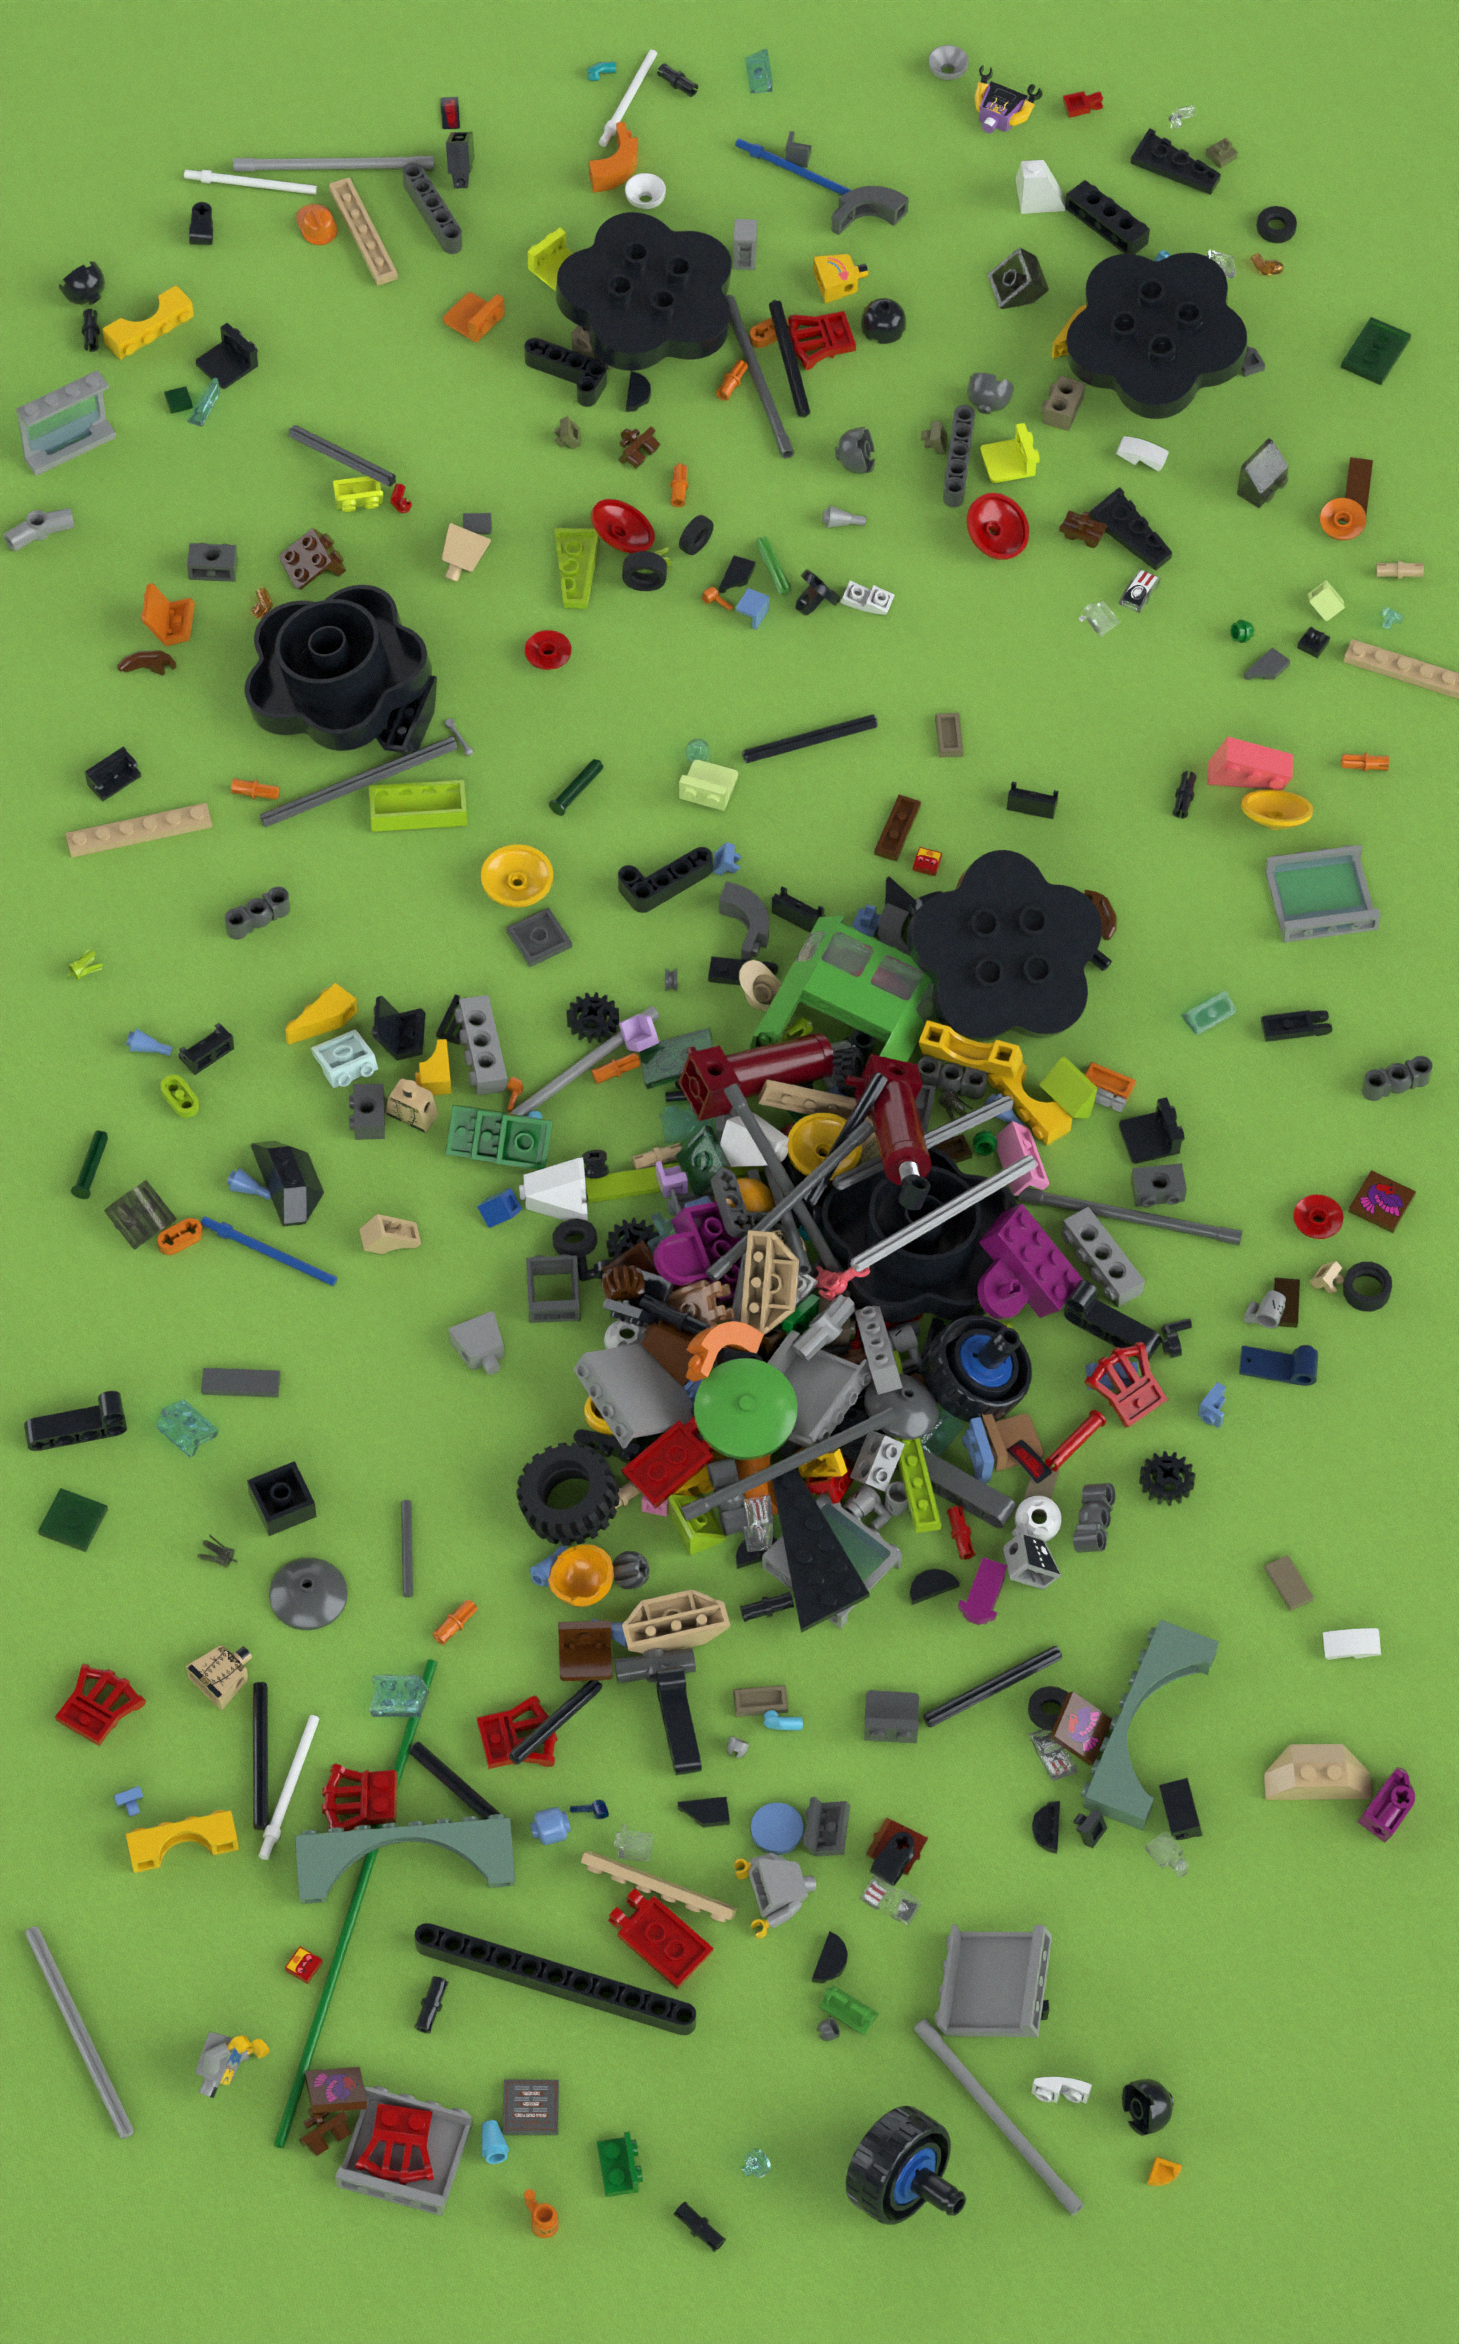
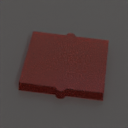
M886 1817L878 1833H874V1840L866 1855L876 1859L896 1833H909L914 1839V1856L903 1874L908 1876L916 1860H920V1853L928 1837Z

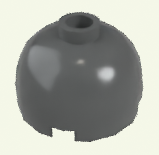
M974 373L973 377L970 376L968 383V398L978 408L977 410L983 414H991V412L1002 410L1008 405L1013 394L1014 386L1011 382L1004 378L1002 382L995 380L996 375Z
M858 427L845 432L839 440L838 447L835 448L836 459L841 461L842 466L852 473L863 474L874 470L875 459L870 460L871 452H875L870 431L865 429V427Z

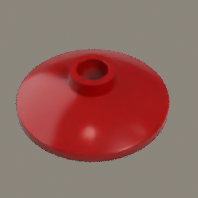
M539 631L533 634L525 644V656L528 662L539 669L553 670L560 668L571 657L572 647L570 641L565 635L557 631Z
M1319 1194L1309 1195L1301 1199L1293 1213L1294 1223L1298 1230L1313 1239L1332 1237L1341 1229L1344 1219L1340 1205L1332 1198Z

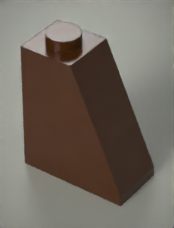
M666 1321L659 1325L655 1322L645 1331L647 1336L641 1344L683 1387L689 1381L686 1378L689 1369L688 1363L694 1356L687 1351V1347L696 1334L688 1330L680 1331L679 1327Z

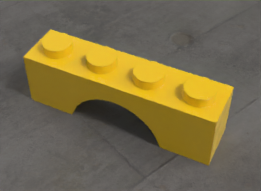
M177 285L158 295L159 308L151 318L139 322L119 318L102 329L104 343L120 360L133 354L139 348L150 344L161 335L169 333L173 328L187 322L194 316L192 301Z
M926 1021L919 1039V1045L924 1055L1014 1080L1023 1060L1020 1046L1000 1040H995L992 1043L973 1041L961 1036L949 1026L931 1021Z
M1021 1062L1015 1080L988 1072L987 1080L993 1088H997L1003 1096L1009 1095L1013 1099V1107L1017 1111L1018 1117L1022 1122L1028 1123L1037 1139L1042 1140L1048 1146L1071 1131L1072 1118L1056 1101L1039 1102L1025 1093L1022 1084L1026 1079L1027 1066L1023 1062Z
M217 1810L207 1816H190L184 1819V1821L176 1823L163 1822L157 1827L149 1829L137 1828L132 1830L131 1833H126L134 1873L160 1868L165 1853L174 1845L182 1842L199 1843L205 1846L213 1856L239 1850L231 1810Z

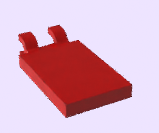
M694 1416L685 1425L679 1420L621 1470L622 1474L655 1509L714 1459L711 1452L716 1450L709 1446L705 1440L702 1441L697 1435L700 1432Z
M634 1888L627 1895L628 1900L626 1903L636 1911L628 1918L616 1907L609 1914L608 1922L617 1929H621L617 1934L620 1940L678 1989L712 1954L714 1948L655 1896L648 1901Z

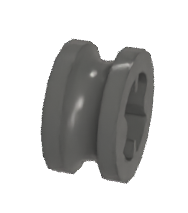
M665 969V991H668L670 988L677 991V969H674L672 972Z

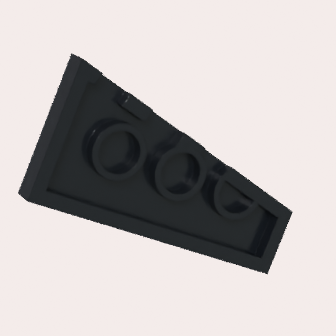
M1149 128L1132 155L1130 164L1211 195L1220 181L1221 174L1199 159L1195 161L1189 157L1188 152L1183 149L1178 150L1171 145V141L1165 137L1161 139L1155 135L1156 131Z
M1121 487L1116 489L1089 512L1090 519L1106 524L1107 529L1105 532L1155 571L1172 558V551L1160 536L1151 530L1144 516L1141 517L1136 511V506L1124 496V491Z

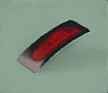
M458 97L440 98L442 129H459Z
M1023 1440L1018 1441L1007 1449V1452L1026 1470L1036 1484L1052 1474L1043 1460Z

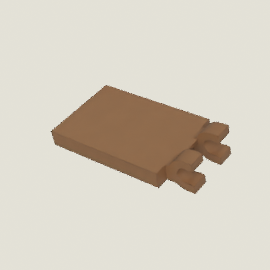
M702 1280L673 1291L667 1302L668 1305L684 1313L690 1312L693 1318L708 1324L710 1327L716 1326V1322L735 1318L733 1308L725 1310L723 1305L717 1307L716 1298L731 1294L730 1285L724 1284L721 1286L719 1281L710 1284L709 1281ZM660 1319L658 1325L664 1322V1320Z

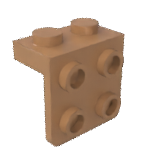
M981 1414V1421L995 1461L994 1467L996 1472L1020 1465L1007 1452L1008 1448L1020 1440L1026 1442L1041 1459L1043 1458V1449L1028 1414H1021L996 1422L992 1414Z

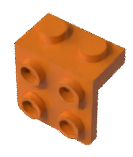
M469 292L443 316V323L477 343L505 316L504 298L496 294L489 302H486L474 293Z
M153 583L147 584L144 594L143 612L141 613L142 622L165 646L190 641L195 602L191 597L170 602Z

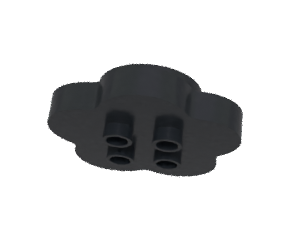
M621 213L609 218L600 226L596 233L594 244L591 247L573 253L561 264L557 273L556 302L560 311L567 319L588 331L590 345L597 357L616 369L626 371L642 370L657 364L666 357L685 360L701 359L717 352L727 338L730 307L725 296L730 285L731 256L727 248L718 239L708 234L697 231H673L659 219L644 213Z
M1178 253L1160 261H1153L1136 254H1118L1102 260L1093 268L1087 279L1086 309L1073 320L1068 329L1066 340L1067 359L1071 370L1081 381L1088 385L1114 390L1122 403L1130 411L1141 417L1163 419L1180 413L1192 402L1199 389L1220 385L1229 381L1239 373L1246 361L1247 331L1239 315L1227 306L1228 284L1224 271L1214 260L1198 253Z
M353 585L336 591L322 601H292L284 603L270 610L260 620L254 634V644L259 661L246 679L245 697L253 719L262 729L278 735L304 733L322 747L336 751H348L360 748L373 741L383 731L388 722L389 715L394 709L411 703L426 690L432 677V665L422 638L415 631L402 625L393 598L386 591L376 586Z
M996 850L976 859L963 872L955 890L943 892L930 898L915 912L908 926L907 944L916 965L933 981V1008L940 1024L949 1026L961 1036L977 1042L992 1040L1008 1030H1013L1032 1038H1049L1064 1032L1077 1022L1086 1007L1088 986L1084 967L1099 947L1102 936V922L1096 906L1084 893L1069 886L1048 883L1038 867L1022 854L1009 850Z
M932 1146L928 1148L931 1168L925 1177L931 1186L920 1210H910L899 1203L898 1196L902 1190L901 1185L891 1182L886 1177L884 1170L840 1191L834 1187L828 1193L823 1203L820 1232L835 1258L848 1270L851 1267L852 1258L988 1179V1177L961 1172L956 1163L946 1153ZM1004 1186L870 1265V1273L867 1276L854 1277L848 1281L846 1290H849L850 1299L855 1303V1307L860 1310L866 1306H880L884 1322L888 1323L904 1322L923 1313H930L952 1321L963 1316L985 1315L986 1312L978 1298L977 1288L980 1278L994 1261L980 1245L979 1241L1003 1211L1018 1205L1014 1196Z

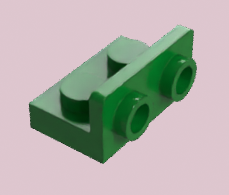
M811 1294L806 1300L800 1301L795 1312L774 1327L775 1329L786 1331L783 1341L791 1330L802 1335L810 1327V1322L818 1315L820 1297Z
M630 2131L624 2132V2137L597 2141L605 2197L637 2193L638 2183L643 2182L641 2166H635L634 2156H638L636 2139L631 2140Z

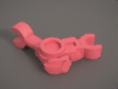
M817 1266L815 1269L819 1271V1274L814 1278L818 1281L815 1287L820 1288L819 1294L826 1300L833 1301L835 1296L845 1291L848 1281L854 1277L867 1276L870 1273V1268L867 1267L860 1272H856L851 1266L843 1273L841 1271L832 1273Z

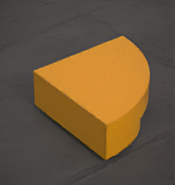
M1156 2156L1147 2185L1162 2186L1172 2182L1179 2175L1182 2165Z

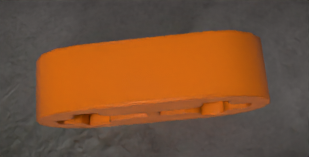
M772 317L755 325L750 330V342L754 347L763 348L778 341Z
M188 1218L162 1231L157 1239L159 1250L165 1255H173L197 1243L203 1236L202 1225L197 1219ZM191 1228L195 1230V1233L191 1234V1232H187V1229ZM169 1239L170 1242L173 1241V1245L165 1243V1240Z

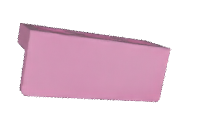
M1012 1121L995 1136L997 1138L996 1150L1003 1169L1027 1155H1032L1037 1163L1033 1170L1009 1183L1011 1193L1018 1196L1029 1185L1044 1190L1050 1184L1030 1128Z

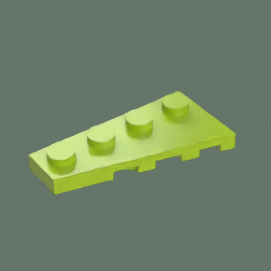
M554 528L564 608L587 609L600 537L595 529Z

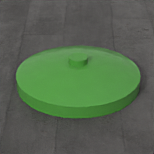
M748 1358L727 1361L710 1371L708 1378L703 1379L694 1402V1418L703 1439L720 1454L739 1460H754L766 1457L782 1447L794 1430L798 1411L796 1394L784 1374L766 1362Z

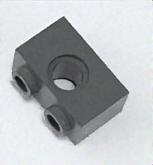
M190 543L187 561L189 580L235 582L238 562L236 545Z
M355 1084L354 1094H349V1107L354 1109V1115H349L350 1130L355 1131V1140L385 1139L384 1084Z
M1182 1163L1132 1168L1131 1185L1135 1206L1152 1207L1156 1204L1168 1203L1174 1205L1185 1202L1187 1188Z

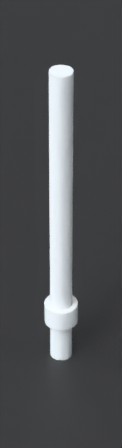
M649 50L612 119L607 121L603 129L604 133L599 140V144L602 147H606L611 137L616 134V123L621 121L656 58L657 52L655 50Z
M185 169L184 172L185 179L201 180V183L207 184L217 182L317 194V186L218 174L212 173V170L204 169L202 171Z
M315 1715L309 1716L271 1823L266 1826L264 1831V1842L258 1855L261 1859H269L274 1843L279 1840L281 1834L280 1826L319 1722V1718Z

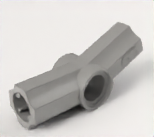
M66 508L48 513L34 510L27 515L26 521L3 534L4 540L8 547L16 552L34 540L42 541L46 539L49 533L75 528L71 510Z
M841 1294L835 1297L826 1310L819 1313L810 1322V1327L791 1345L797 1356L808 1362L825 1344L827 1345L836 1339L843 1330L841 1328L842 1325L855 1311L854 1302L849 1297H844Z

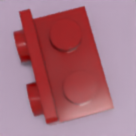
M843 1458L848 1472L843 1476L807 1477L804 1483L810 1493L823 1495L829 1492L832 1503H839L853 1482V1479L850 1478L853 1470L851 1467H848L846 1458Z

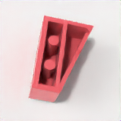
M1227 736L1208 761L1207 785L1283 790L1292 779L1293 754Z

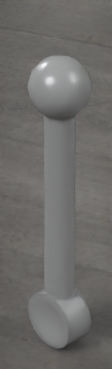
M451 718L447 719L445 726L453 731L465 749V755L471 756L473 749L468 747L456 729L455 721Z

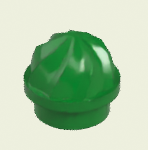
M1238 620L1236 623H1233L1230 629L1231 637L1239 643H1246L1251 640V637L1254 636L1252 623L1245 620Z
M983 1130L974 1136L972 1144L978 1154L987 1156L996 1149L997 1138L991 1131Z

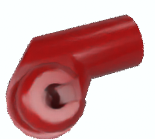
M398 483L394 486L390 503L399 513H407L411 509L412 503L410 500L407 502V498H403L406 487Z

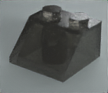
M1020 247L987 274L1001 309L1032 304L1049 291L1037 256Z
M1270 438L1241 466L1237 495L1257 508H1260L1265 502H1270L1275 492L1279 488L1282 489L1289 479L1287 477L1289 466Z

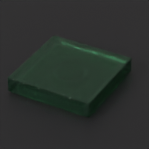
M704 1126L676 1155L683 1172L686 1173L687 1180L695 1196H702L712 1186L711 1178L719 1169H728L731 1166L711 1126Z
M60 1488L38 1533L43 1537L86 1552L108 1511V1507L100 1502Z

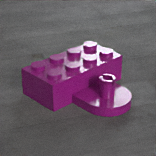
M717 1201L683 1208L671 1220L676 1234L664 1238L655 1248L653 1256L658 1273L666 1281L675 1285H688L702 1280L709 1281L710 1284L714 1283L706 1274V1270L741 1240V1238H734L726 1232ZM742 1257L718 1280L721 1282V1286L724 1284L730 1285L731 1294L716 1298L717 1307L720 1305L725 1307L733 1305Z
M1023 1204L1003 1211L979 1241L980 1245L994 1262L979 1280L977 1288L978 1298L985 1312L994 1319L1005 1320L1017 1315L1026 1303L1030 1305L1039 1318L1057 1312L1063 1307L1079 1280H1083Z

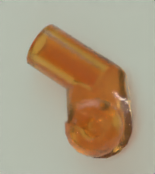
M1259 253L1254 254L1250 259L1263 275H1276L1283 272L1284 266L1277 260H1264Z
M260 588L256 591L260 603H256V607L252 606L251 609L252 614L258 619H262L273 607L266 588Z

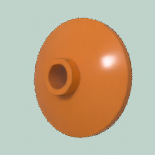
M1337 498L1329 501L1323 507L1320 514V524L1323 531L1331 538L1342 541L1351 540L1359 536L1364 530L1366 514L1362 506L1356 501L1348 498ZM1339 521H1345L1346 524H1345V525H1342V524H1339L1338 522H1339Z

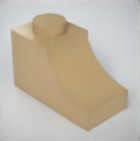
M376 1214L359 1229L364 1251L384 1255L391 1250L401 1248L416 1249L421 1245L416 1222Z

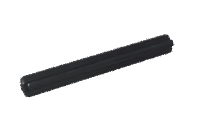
M598 1680L588 1681L510 1752L509 1759L516 1765L520 1764L602 1689V1684Z
M416 1742L409 1749L410 1754L480 1817L487 1820L490 1815L501 1814L421 1742Z

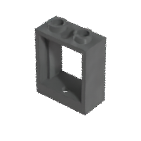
M562 1254L557 1257L538 1255L526 1258L529 1323L580 1321L577 1256ZM571 1274L572 1300L535 1302L533 1275Z

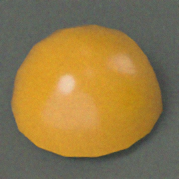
M737 1178L747 1212H770L775 1208L774 1199L768 1186L753 1178ZM726 1198L727 1204L735 1208L734 1202Z
M577 1545L568 1548L557 1556L558 1559L551 1568L548 1582L552 1592L563 1603L575 1607L590 1606L603 1599L610 1591L614 1578V1569L611 1557L604 1549L594 1545Z

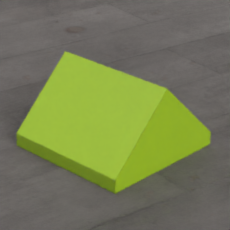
M1063 1056L1039 1085L1072 1117L1088 1119L1092 1113L1098 1088Z
M670 1495L668 1497V1515L690 1556L722 1543L727 1539L711 1509L687 1522L681 1507L704 1497Z

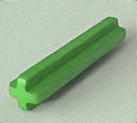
M768 537L758 538L756 545L779 594L789 593L791 591L790 583Z

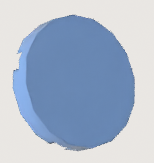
M775 1802L764 1805L756 1811L752 1818L750 1833L756 1846L763 1849L764 1852L782 1855L790 1853L801 1842L804 1824L801 1815L795 1808L785 1803Z

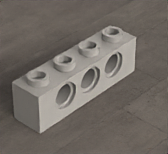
M489 996L459 999V1007L455 1009V1018L457 1024H462V1030L459 1031L461 1044H465L467 1051H464L465 1063L471 1067V1072H469L470 1085L475 1086L477 1095L504 1092L507 1086V1075ZM481 1065H487V1066H489V1067L484 1068V1067H481Z
M1089 1207L1063 1221L1061 1234L1064 1241L1068 1245L1071 1244L1075 1249L1078 1260L1087 1265L1091 1277L1095 1282L1099 1281L1106 1297L1110 1301L1113 1300L1117 1307L1143 1294L1145 1280ZM1083 1238H1089L1091 1241H1085ZM1102 1256V1257H1104V1258H1106V1259L1101 1260V1259H1098L1097 1257ZM1111 1275H1117L1120 1278H1113Z
M866 1306L856 1310L855 1315L878 1395L903 1388L880 1306Z

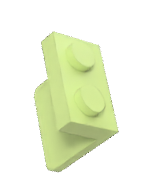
M694 760L688 775H682L679 781V799L725 811L737 781L738 772L734 769L709 762Z

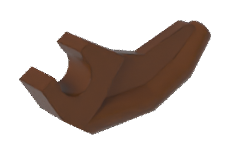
M161 650L138 651L124 657L117 665V669L120 672H129L139 668H147L163 676L165 675L163 666L168 665L174 670L176 662L169 654Z
M1085 890L1084 894L1094 903L1100 914L1103 939L1110 940L1117 926V916L1109 899L1096 891Z

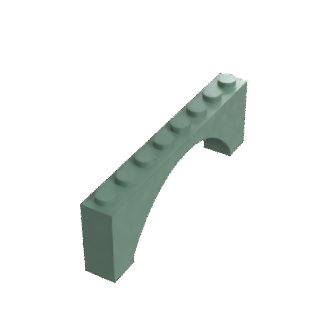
M1161 1619L1157 1628L1152 1627L1147 1638V1642H1150L1147 1650L1142 1649L1138 1659V1664H1141L1138 1672H1132L1128 1683L1129 1686H1132L1129 1694L1124 1692L1119 1704V1707L1122 1708L1119 1716L1114 1715L1109 1728L1113 1732L1110 1738H1104L1100 1752L1103 1753L1101 1760H1095L1090 1773L1094 1775L1091 1783L1086 1781L1081 1793V1797L1085 1798L1083 1808L1091 1811L1095 1810L1106 1817L1142 1831L1152 1810L1154 1797L1146 1793L1130 1761L1127 1743L1130 1723L1142 1703L1162 1686L1188 1675L1197 1673L1208 1675L1219 1642Z
M503 1814L490 1815L487 1820H478V1817L475 1816L464 1817L462 1822L452 1823L451 1819L435 1820V1824L424 1825V1821H413L404 1827H397L396 1823L381 1825L380 1829H371V1826L365 1825L354 1827L355 1831L345 1832L344 1828L328 1829V1833L317 1834L316 1830L302 1831L301 1835L295 1836L301 1904L328 1902L327 1895L344 1871L354 1862L380 1847L400 1842L429 1843L456 1853L467 1860L488 1881V1888L515 1886L510 1818H505Z

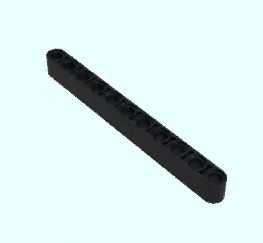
M431 1923L421 1924L415 1930L416 1949L424 1956L675 2034L689 2035L696 2028V2010L687 2002ZM425 1936H430L433 1938V1940L429 1943H424L421 1941V1939ZM450 1944H456L459 1946V1948L454 1951L446 1949V1947ZM476 1952L485 1954L479 1959L472 1957V1954ZM501 1960H508L510 1962L505 1967L499 1966L497 1963ZM533 1968L536 1972L528 1975L523 1970ZM552 1976L562 1978L556 1983L549 1981V1978ZM577 1984L587 1985V1988L582 1991L577 1990L574 1987ZM607 1991L611 1992L613 1996L606 1999L601 1997L600 1994ZM633 1999L638 2001L639 2004L632 2007L628 2006L626 2002ZM659 2007L664 2009L665 2012L658 2015L654 2014L652 2010ZM685 2015L690 2017L691 2020L684 2023L680 2022L678 2018Z

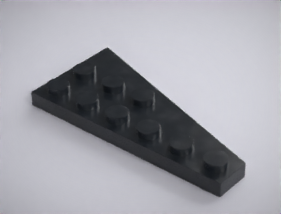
M795 1468L772 1479L800 1630L803 1633L869 1598L870 1593Z

